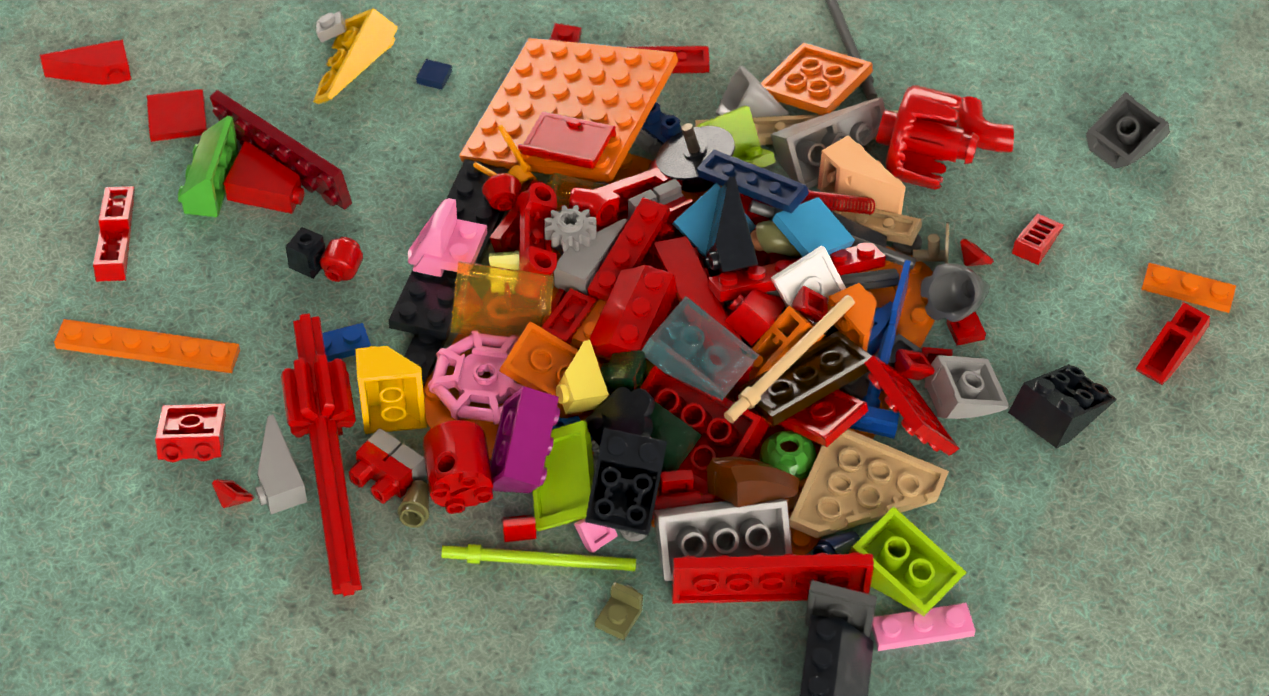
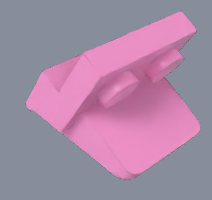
M445 199L409 248L408 263L414 265V272L442 277L444 270L470 275L487 235V225L457 219L456 200Z

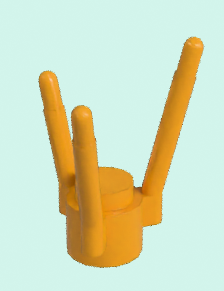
M500 125L498 127L499 131L520 164L512 167L508 174L519 179L522 185L521 192H523L533 180L537 181V178L530 172L532 167L525 161L504 126ZM476 162L473 164L474 168L489 177L497 174Z

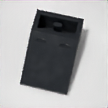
M1068 364L1023 383L1008 413L1052 446L1058 448L1074 439L1117 399L1109 394L1106 387L1094 383L1084 376L1085 374L1081 369Z
M604 428L584 523L649 536L667 441Z

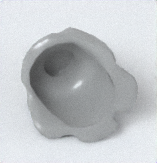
M741 65L733 75L716 110V114L720 116L742 106L750 107L752 117L789 115V112Z

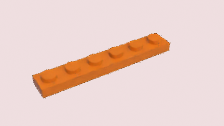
M63 319L54 341L57 349L231 374L240 352V346L236 343Z

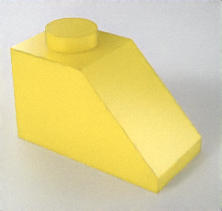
M590 340L583 342L556 387V396L559 397L558 402L563 405L565 414L595 410L609 395Z

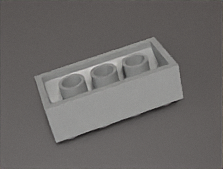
M785 498L739 508L728 501L653 511L656 542L664 581L673 580L674 558L685 556L716 557L719 555L743 557L754 554L782 556L784 554H792L788 506Z

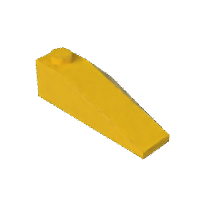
M374 8L346 19V32L337 35L332 48L338 49L333 57L328 58L326 66L332 68L321 78L313 102L321 104L332 100L382 53L390 49L395 42L394 35L398 27Z

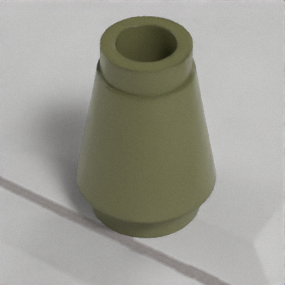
M415 480L411 483L398 507L399 519L408 527H420L429 518V486L422 480Z

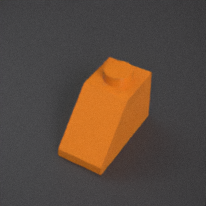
M857 283L830 295L828 312L845 295H849L854 299L855 304L833 325L839 332L867 352L877 302L872 293L867 292L860 283Z

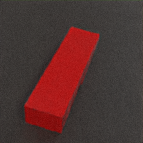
M134 186L105 187L98 219L100 232L93 261L96 282L126 281L135 193ZM118 195H122V196H125L126 198H113V197L118 196Z

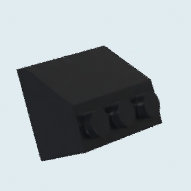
M810 615L800 696H868L874 641L844 619Z

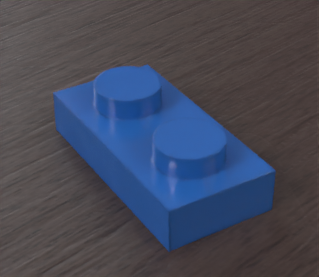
M363 323L323 333L328 362L336 358L343 359L356 355L355 349L371 346Z

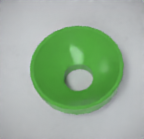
M779 431L770 435L762 444L759 455L761 462L788 472L799 478V481L809 476L817 458L813 442L793 431ZM791 441L798 445V449L794 452H786L782 450L780 445L783 442Z

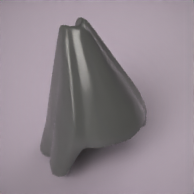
M946 263L937 265L932 276H927L922 280L920 290L921 296L928 299L925 310L933 320L939 321L946 318L951 322H957L966 318L980 307L989 293L990 285L970 268L959 264Z

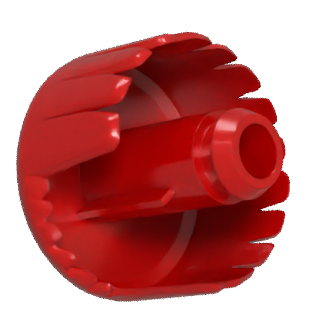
M912 85L907 88L898 113L884 110L880 121L876 143L889 146L885 169L902 182L938 190L942 187L940 183L943 182V177L932 173L943 174L947 168L944 164L936 161L956 163L957 159L965 161L964 164L972 163L979 137L974 132H972V135L964 134L965 129L957 128V123L954 122L960 115L955 109L962 108L963 104L961 101H963V98L959 95L919 85Z

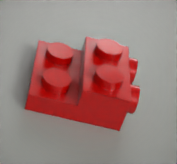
M225 403L163 405L155 436L158 460L174 463L182 459L197 458L200 461L206 462L213 458H221L224 446Z

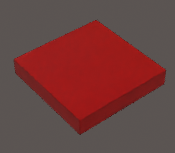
M203 89L147 95L151 142L202 136V133L207 130Z

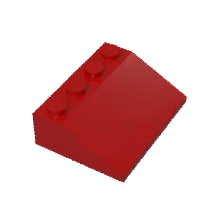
M659 360L655 362L640 387L647 390L655 401V408L650 416L653 421V431L649 438L667 441L662 471L692 470L694 477L693 489L699 490L702 494H710L708 493L707 466L711 459L719 457L750 458L770 426L762 417L747 409L733 423H730L724 417V413L735 402ZM712 495L713 500L715 501L718 496Z

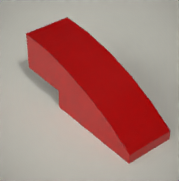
M1183 302L1172 320L1167 321L1136 367V371L1163 385L1206 332L1210 325V316Z

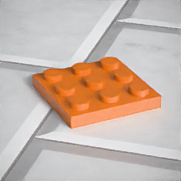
M802 43L761 84L778 102L819 115L832 113L873 72L871 62Z

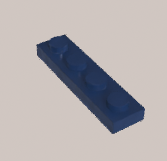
M714 149L696 169L700 178L721 186L724 185L729 177L735 176L739 193L791 214L809 194L805 184Z

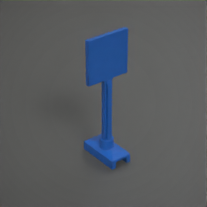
M905 260L891 308L889 326L883 334L877 358L887 365L892 353L896 330L907 294L911 261ZM870 381L867 395L862 398V401L867 403L869 411L850 428L895 439L900 413L879 408L881 389H877Z

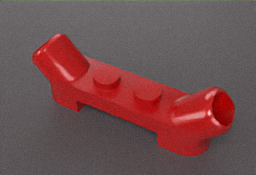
M656 159L650 162L648 171L597 189L574 187L570 194L569 209H573L575 205H578L580 212L589 209L590 217H596V224L606 226L617 222L618 213L628 210V199L650 189L653 191V188L673 179L667 177L658 169ZM677 180L680 183L682 189V180Z
M537 182L533 183L529 190L521 192L515 202L516 209L520 213L519 275L514 290L518 295L539 301L544 298L549 278L557 266V253L552 252L551 240H545L544 230L545 218H551V211H556L557 197L550 186Z

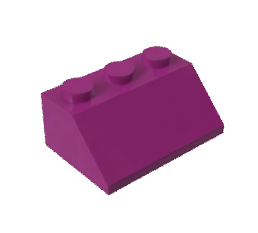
M523 386L504 401L490 462L493 491L531 493L543 485L547 476V468L544 467L545 459L551 453L554 438L550 437L552 427L557 424L560 416V408H557L558 396Z

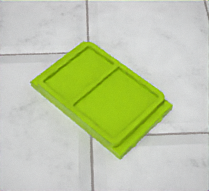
M585 420L552 429L550 437L554 438L551 453L549 456H546L544 467L547 468V476L543 485L533 491L537 531L585 519L594 477L591 434L588 432Z

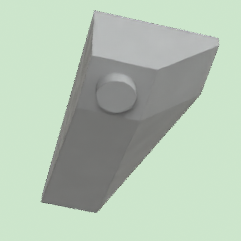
M875 98L803 121L771 134L777 159L790 179L807 185V188L818 185L821 152L823 149L846 136H849L860 145H867L877 136L883 112L886 110L883 98Z

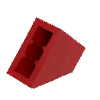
M249 142L243 143L224 181L228 201L293 214L296 205L302 204L305 194L304 188H301L300 175Z

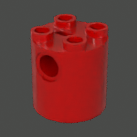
M451 420L431 428L424 436L423 450L429 494L433 502L441 507H445L448 513L456 514L462 513L465 507L491 501L493 498V480L486 435L482 427L470 421Z

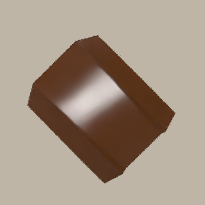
M719 457L712 458L707 466L708 493L716 495L738 508L794 497L798 493L799 478L756 459Z

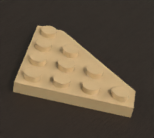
M847 429L828 447L821 446L789 519V526L815 538H820L879 520L893 506L902 513L935 503L939 498L949 471Z

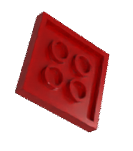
M875 355L865 362V365L871 372L868 378L877 389H883L887 394L884 398L885 402L895 413L899 411L904 418L901 424L911 436L916 435L923 444L928 443L934 451L938 452L941 450L949 456L960 449L909 379Z

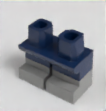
M655 102L634 143L647 153L651 152V156L656 159L661 146L672 136L682 131L680 120L674 115L664 114L660 111V104Z

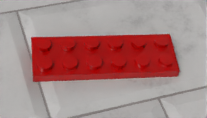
M852 552L839 555L818 553L815 555L784 554L782 556H762L754 554L743 557L719 555L716 557L685 556L674 558L672 604L808 601L812 580L869 594L874 568L873 554Z

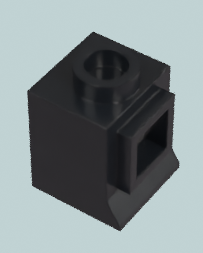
M301 227L285 246L288 266L290 269L314 279L322 269L320 259L325 251V243L322 235Z

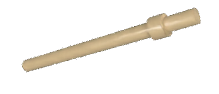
M845 295L752 387H746L738 395V400L724 413L726 420L733 423L747 408L752 409L761 400L760 396L855 304L854 299L849 295Z

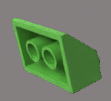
M226 116L204 131L199 144L194 145L192 164L187 165L184 186L181 185L178 191V201L182 203L184 214L209 217L219 216L226 195L224 181L239 153L233 117Z

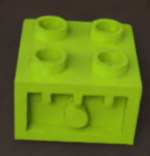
M742 106L700 123L697 126H716L727 130L734 138L735 151L733 157L761 168L776 163L773 152L761 148L750 107Z

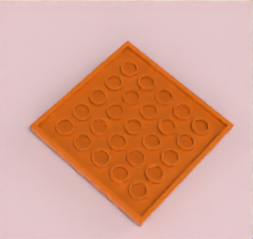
M529 38L461 151L460 159L462 162L468 159L497 168L511 169L516 165H520L498 127L500 125L504 126L518 148L519 144L525 142L541 112L544 111L615 126L616 137H611L594 169L521 154L532 167L530 172L612 182L678 62L676 53Z

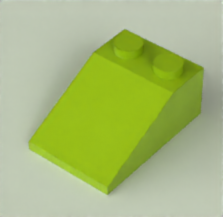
M894 506L849 551V553L873 554L874 568L871 587L922 616H925L967 573Z

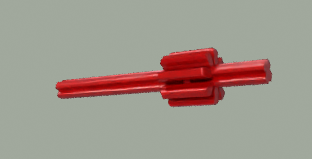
M310 313L299 315L300 320L293 321L298 359L293 361L294 369L286 368L281 374L287 423L290 426L291 434L295 437L301 438L309 434L333 594H343V596L355 595L354 591L362 590L339 442V436L343 435L342 427L351 428L356 421L349 373L346 369V363L341 359L336 358L328 362L320 317H311Z

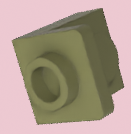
M614 582L611 586V597L597 617L595 627L625 640L643 611V595L632 586Z

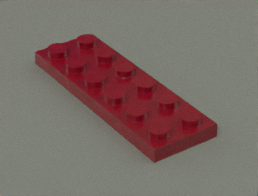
M216 90L209 96L214 108L212 111L219 121L226 116L233 117L236 139L239 140L241 145L244 142L253 144L300 175L303 187L311 193L316 191L321 194L322 198L330 206L338 205L345 210L352 204L341 169L221 91Z

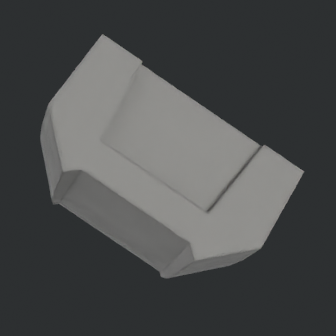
M937 355L931 365L935 372L933 375L925 378V388H927L935 406L937 417L946 419L972 418L1001 412L1010 408L989 359Z

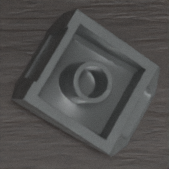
M1125 92L1087 131L1088 147L1092 153L1114 169L1125 167L1145 156L1170 134L1169 122L1162 117L1156 116L1138 103L1134 97Z

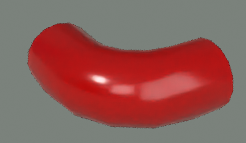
M971 96L963 97V101H961L963 104L962 108L955 109L960 113L959 118L956 120L958 128L965 129L964 134L972 135V132H974L979 137L977 147L982 150L1012 153L1014 145L1013 124H995L987 121L983 116V107L980 99Z

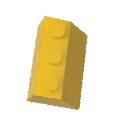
M370 346L355 349L357 379L365 434L375 433L379 428L385 432L427 428L421 367L388 346Z

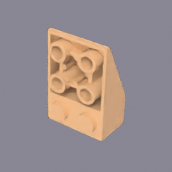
M846 136L822 150L818 189L821 192L869 197L874 200L875 209L902 214L906 187L899 178L894 177L886 170L880 161L875 160L868 154L862 145Z

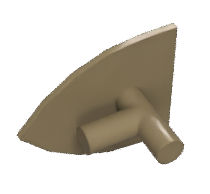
M946 222L945 250H940L939 235L930 234L928 236V250L913 249V257L916 258V261L949 263V222Z

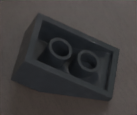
M735 176L729 177L718 193L706 250L707 258L703 259L704 268L708 270L709 276L746 270L758 264Z

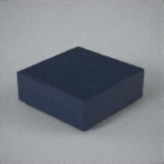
M426 59L416 77L417 84L443 90L452 73V65Z

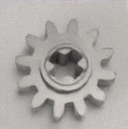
M563 205L560 213L552 210L551 218H545L544 220L545 240H551L552 248L562 245L563 252H566L569 247H573L578 252L580 244L590 247V239L597 237L596 217H590L589 209L580 212L578 205H575L573 209H568Z

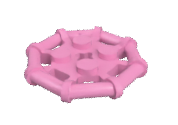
M476 330L471 331V335L446 349H439L436 353L437 362L433 377L428 383L429 391L432 394H436L448 408L452 418L456 420L467 418L491 421L494 425L499 424L503 405L498 407V404L504 403L509 395H513L523 387L499 372L519 337L515 335L505 337L481 334ZM474 347L472 354L465 357V354L460 356L463 352ZM448 366H454V374L446 375ZM484 372H490L491 377L484 379L479 376H482ZM455 387L459 391L460 397L458 400L454 398L448 389ZM470 402L489 404L490 409L472 407L469 404Z

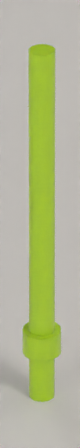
M468 544V547L442 545L441 558L467 560V563L480 564L481 561L636 571V558L482 548L480 544Z

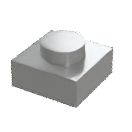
M341 11L334 14H325L316 22V31L321 42L346 32L345 19Z

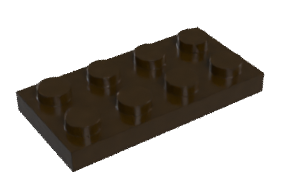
M836 331L812 345L760 396L761 400L753 409L775 426L869 372L870 370L865 365V362L872 356L841 332ZM766 372L738 387V393L740 394L748 386L752 387Z

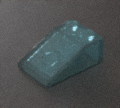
M687 296L684 297L653 333L640 352L664 373L721 400L725 398L759 356V354Z

